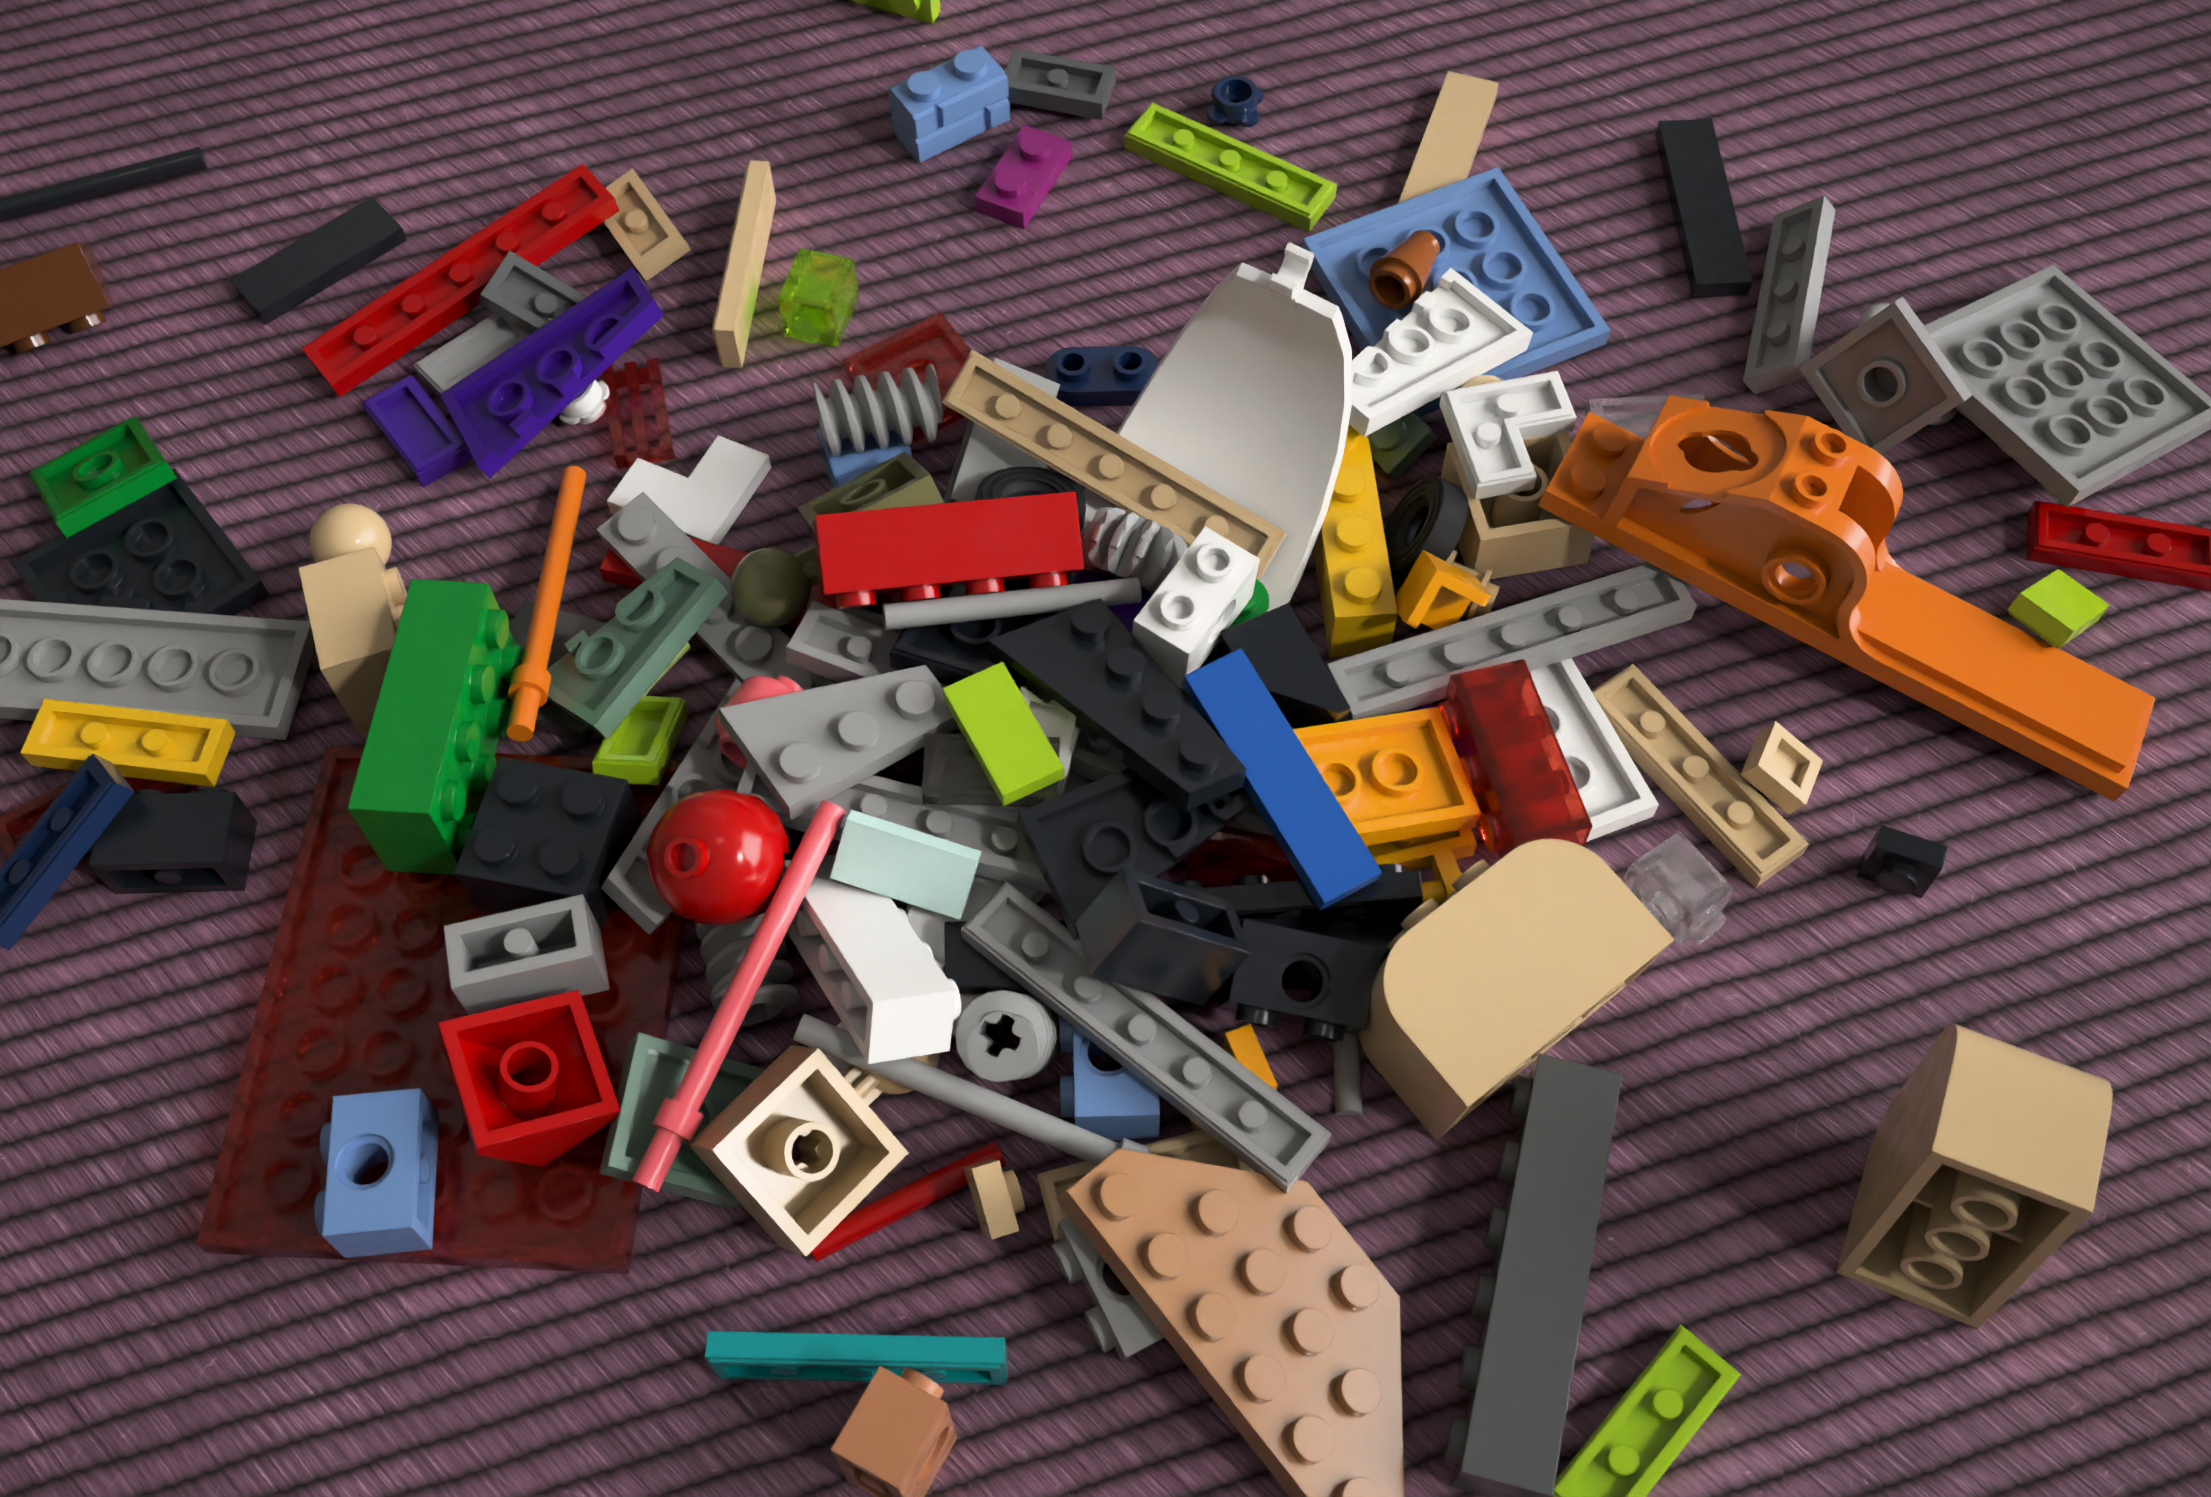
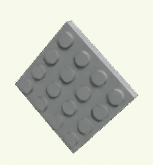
M2054 265L1924 325L1972 394L1970 398L1958 405L1956 409L1977 425L1998 444L2005 454L2019 463L2042 484L2048 493L2055 496L2067 508L2211 429V397Z

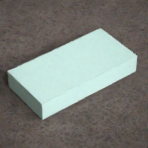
M851 810L844 825L830 879L960 920L967 903L982 851Z

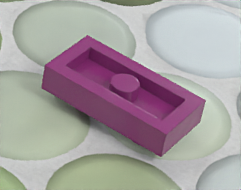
M1023 125L975 195L976 212L1025 229L1071 160L1072 141Z

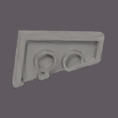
M926 665L719 708L721 724L790 821L818 806L822 800L827 801L959 728L943 700V687Z

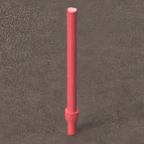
M825 800L820 802L673 1098H664L652 1122V1125L657 1130L632 1179L634 1183L658 1193L683 1141L691 1143L704 1117L698 1111L846 814L845 810L838 805Z

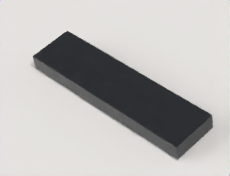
M1712 119L1659 121L1655 137L1692 297L1748 295L1753 281Z

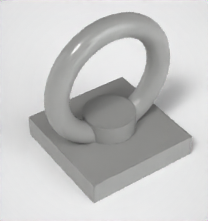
M1903 296L1892 304L1877 303L1868 307L1862 313L1856 329L1799 368L1844 434L1869 446L1880 454L1885 453L1927 425L1938 426L1949 422L1958 412L1956 407L1972 396L1969 389Z

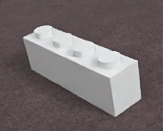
M836 855L824 856L787 933L866 1062L873 1064L950 1051L953 1021L959 1019L961 1013V999L955 981L951 978L948 979L934 960L930 946L926 942L922 943L910 926L906 912L902 908H898L890 897L830 879ZM791 860L784 861L781 876H784Z

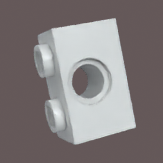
M1206 526L1133 620L1132 636L1174 685L1183 689L1181 684L1184 676L1201 667L1218 644L1220 632L1232 625L1252 598L1260 562L1258 557Z

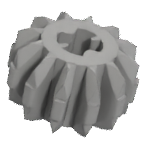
M1118 507L1097 509L1092 522H1088L1081 538L1083 540V561L1086 568L1113 580L1138 577L1141 591L1151 595L1155 593L1188 550L1183 538L1172 533L1171 529L1163 527L1153 520L1143 518L1134 512H1126Z

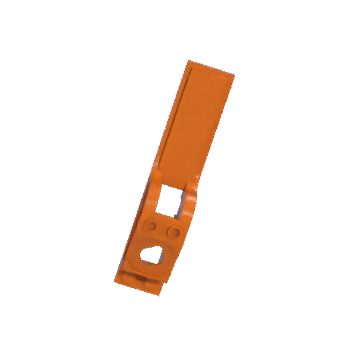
M1671 395L1667 398L1644 439L1590 411L1588 412L1538 504L1539 507L2113 802L2129 788L2155 697L2059 648H2055L2053 645L1901 568L1890 556L1885 544V537L1890 532L1902 504L1903 488L1896 470L1880 453L1809 416L1766 410L1764 414L1725 409L1709 406V401ZM1717 439H1719V440L1723 441L1724 443L1728 444L1729 446H1731L1732 448H1734L1736 451H1738L1740 454H1742L1744 457H1742V456L1736 454L1735 452H1733L1732 450L1728 449L1726 446H1724L1722 443H1720ZM1695 499L1712 503L1698 508L1683 507ZM1796 563L1804 566L1811 572L1813 577L1798 578L1792 576L1785 571L1782 564Z

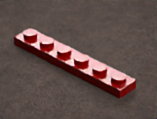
M581 164L301 349L340 398L478 306L480 294L509 251L538 266L619 212L615 198L584 164Z

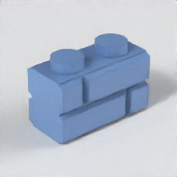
M978 46L972 50H964L958 53L955 58L927 71L916 72L909 79L888 88L890 108L893 111L891 112L893 131L898 140L919 163L982 134L987 129H992L1010 120V105L1007 99L1009 96L1008 77L983 46Z

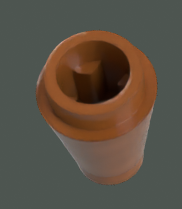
M1418 230L1375 261L1370 269L1369 290L1373 298L1379 304L1389 309H1401L1414 304L1421 296L1436 257L1440 252L1438 240L1431 233Z

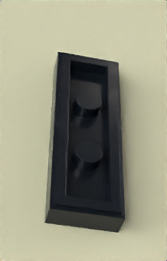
M371 197L232 278L230 281L236 293L266 325L407 241V238L400 224Z

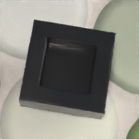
M1881 825L1862 855L1857 877L1875 882L1882 889L1894 894H1911L1922 898L1943 869L1948 846Z

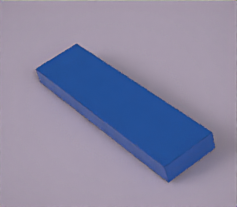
M1242 648L1185 675L1181 684L1182 688L1198 713L1246 767L1243 787L1319 910L1321 911L1377 881L1383 872Z

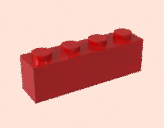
M1076 491L815 515L812 521L821 599L836 598L837 609L876 605L875 594L901 591L902 602L941 598L940 587L965 585L966 595L1003 592L1005 591L1004 581L1029 579L1030 589L1068 585L1067 575H1073L1084 569Z

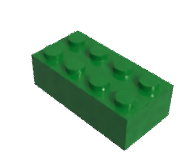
M411 579L347 808L387 871L454 875L455 868L496 768L495 752L499 737L504 738L507 736L506 731L511 713L508 690L512 672L517 666L521 665L524 652L521 645H516L509 630L508 615L505 610H500L489 583Z

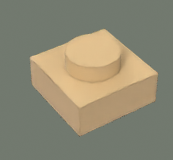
M1775 721L1758 731L1741 776L1784 812L1790 814L1807 804L1823 760Z
M994 1159L963 1167L982 1235L993 1240L1018 1232L1019 1227L1015 1214L1025 1211L1021 1188L1013 1169L1003 1172L1000 1161Z

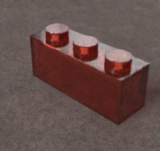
M1520 659L1450 675L1444 702L1439 703L1438 708L1451 740H1454L1461 756L1459 760L1472 792L1476 795L1481 808L1480 829L1488 851L1491 853L1497 852L1499 858L1502 859L1518 846L1540 839H1561L1584 847L1593 825L1525 660Z

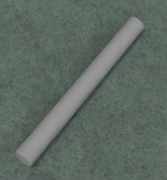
M1135 577L883 604V622L885 630L1067 611L1099 598L1107 606L1140 603L1141 585L1139 578Z

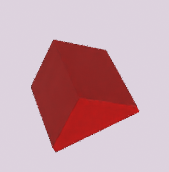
M579 989L438 1022V1032L476 1155L544 1167L614 1121L621 1112Z

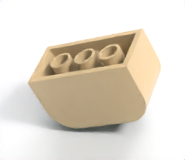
M1540 839L1518 846L1491 867L1484 859H1481L1467 869L1452 884L1455 891L1439 905L1431 898L1415 909L1401 923L1404 930L1387 945L1390 952L1375 974L1366 1029L1359 1031L1358 1036L1370 1062L1436 1141L1537 1059L1538 1054H1544L1634 981L1675 940L1615 872L1589 849L1566 840Z
M1954 1023L1948 1025L1896 1095L1877 1129L1870 1146L1836 1273L1979 1329L2093 1213L2112 1110V1087L2110 1082Z

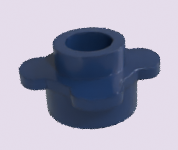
M1229 76L1223 78L1212 87L1211 97L1214 99V103L1207 110V117L1212 123L1252 127L1259 122V113L1256 111L1257 104L1263 100V92L1250 79L1242 76Z

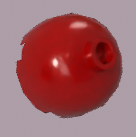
M731 789L695 792L670 805L654 826L646 851L648 875L660 900L677 916L707 926L747 923L766 912L783 878L781 875L784 868V853H790L789 838L778 814L757 796L740 793Z

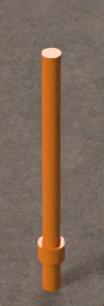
M568 466L562 473L521 665L513 670L508 690V696L513 703L506 733L510 739L517 742H527L533 738L538 709L548 699L551 675L547 671L586 481V472L578 466Z

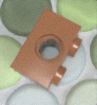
M879 1366L831 1448V1452L848 1483L872 1497H925L957 1440L949 1412L950 1409L946 1402L940 1400L944 1390L937 1383L910 1368H904L899 1377Z

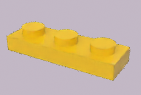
M44 698L20 753L31 766L78 771L86 759L94 753L112 762L123 777L215 787L236 731L227 719Z

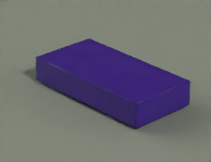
M412 375L361 402L368 418L422 487L429 485L474 459L463 438Z

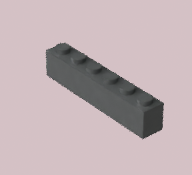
M1538 1054L1529 1077L1520 1074L1516 1077L1510 1101L1509 1115L1520 1118L1517 1139L1515 1141L1505 1138L1496 1180L1508 1183L1504 1207L1492 1205L1484 1238V1247L1496 1250L1491 1275L1479 1273L1471 1306V1316L1483 1319L1478 1346L1466 1343L1457 1380L1458 1388L1469 1390L1464 1418L1452 1416L1443 1454V1461L1455 1464L1451 1488L1484 1497H1553L1622 1080L1621 1073Z

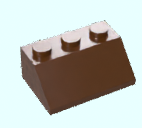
M75 242L0 269V348L13 344L17 354L50 343L51 340L47 331L69 324L74 334L107 322L102 311L115 307L90 244Z

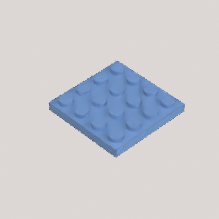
M1499 167L1303 238L1302 248L1314 253L1313 262L1310 267L1331 302L1339 306L1344 323L1362 351L1367 346L1374 347L1382 339L1384 330L1396 319L1402 321L1412 311L1414 304L1401 309H1389L1379 304L1370 293L1369 279L1373 263L1418 230L1431 233L1440 245V252L1436 257L1421 295L1425 291L1431 293L1437 288L1441 276L1452 268L1533 332L1526 351L1481 375H1492L1503 380L1524 377L1605 345L1611 332ZM1441 396L1414 411L1421 417L1441 409L1439 405Z

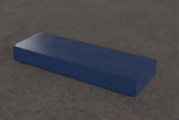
M94 753L89 756L0 868L1 947L8 950L13 947L135 792L112 762Z

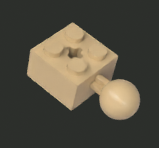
M1478 375L1456 389L1503 381V379L1492 375ZM1568 432L1523 440L1537 475L1534 489L1478 500L1473 498L1454 443L1447 444L1441 477L1459 486L1468 498L1467 519L1458 541L1466 567L1484 574L1487 569L1493 570L1491 579L1588 563L1596 536L1538 506L1572 443Z
M347 503L333 506L317 518L312 526L309 538L310 551L316 563L298 569L320 670L359 735L369 733L407 593L397 567L385 568L392 549V539L387 524L372 509L359 504Z
M791 1045L693 1138L688 1145L779 1247L807 1256L908 1154V1151L872 1111L869 1105L882 1092L887 1094H905L914 1090L852 1064L841 1074L819 1048ZM941 1053L911 1058L937 1068ZM798 1136H803L797 1145L802 1156L799 1161L792 1160L791 1151L793 1143Z

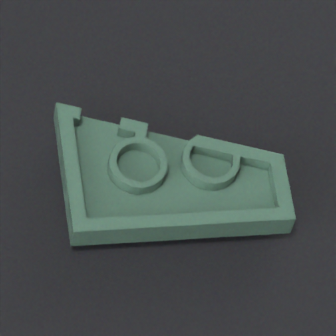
M676 557L620 600L616 605V616L590 636L584 630H581L564 643L569 652L547 669L551 675L547 701L608 739L729 592L717 578Z

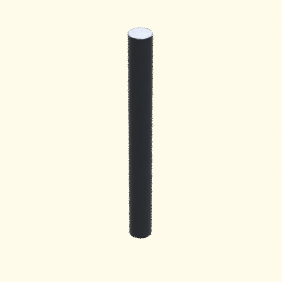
M196 147L0 198V222L208 168L202 149Z

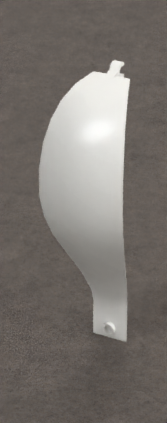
M1288 242L1285 248V257L1277 274L1272 273L1271 275L1242 262L1214 288L1184 326L1160 361L1117 431L1118 435L1287 533L1286 538L1260 580L1269 595L1268 611L1289 603L1302 578L1328 511L1344 455L1352 406V349L1339 306L1303 289L1313 262L1314 253ZM1087 488L1083 492L1086 502V513L1081 538L1088 522H1092L1097 509L1118 507ZM1176 686L1180 690V692L1186 697V699L1192 704L1186 692L1183 689ZM1070 772L1065 793L1094 781ZM975 875L960 920L908 904L905 912L910 926L922 943L926 942L930 946L934 960L944 974V923L969 921L1005 882ZM1011 884L1035 904L1047 893ZM960 994V1016L970 1002L983 994ZM959 1019L957 1021H953V1035H955Z

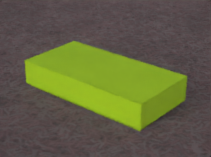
M2057 569L2022 591L2007 611H2009L2012 617L2055 648H2061L2095 624L2110 605L2060 569Z
M1003 662L942 688L944 702L1003 807L1064 779V766Z
M643 696L608 739L604 737L592 762L593 773L626 779L629 784L659 785L687 720L686 699L679 697Z

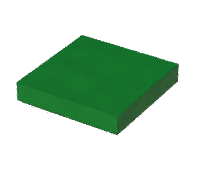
M131 417L35 468L28 474L52 518L66 538L177 479L137 417Z

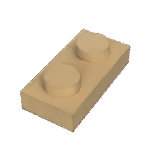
M633 168L605 187L615 198L619 212L605 220L604 223L646 282L692 250Z

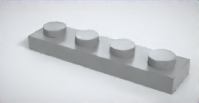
M1825 196L1774 215L1743 382L1755 395L1805 379L1799 368L1810 361L1835 216V208Z

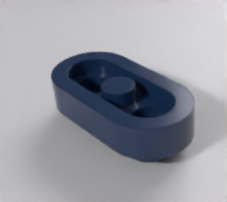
M1137 346L1068 347L1053 353L1048 358L1044 371L1046 379L1060 384L1056 399L1068 406L1134 405L1158 366V361L1151 352Z

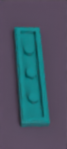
M708 1331L705 1358L719 1379L871 1382L879 1366L899 1377L904 1368H910L938 1384L1003 1385V1382H1007L1009 1356L1005 1337Z

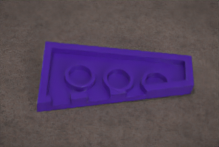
M633 267L440 394L476 464L489 479L664 315Z

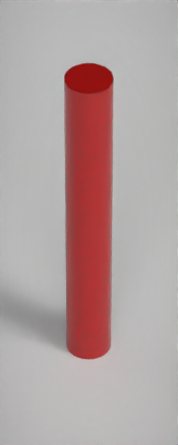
M994 1140L849 1213L811 1251L815 1263L967 1186L968 1183L963 1167L988 1159L999 1160L1001 1168L1005 1167L1006 1161L996 1141Z

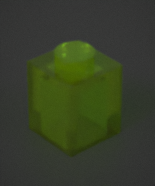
M799 248L778 296L785 336L797 338L807 343L817 342L839 347L859 299L854 260L852 258Z

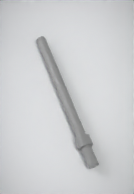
M805 1013L795 1032L793 1040L809 1047H817L823 1053L1095 1165L1100 1164L1118 1148L1150 1154L1149 1147L1123 1137L1121 1142L1117 1143L911 1057L868 1064L848 1031Z

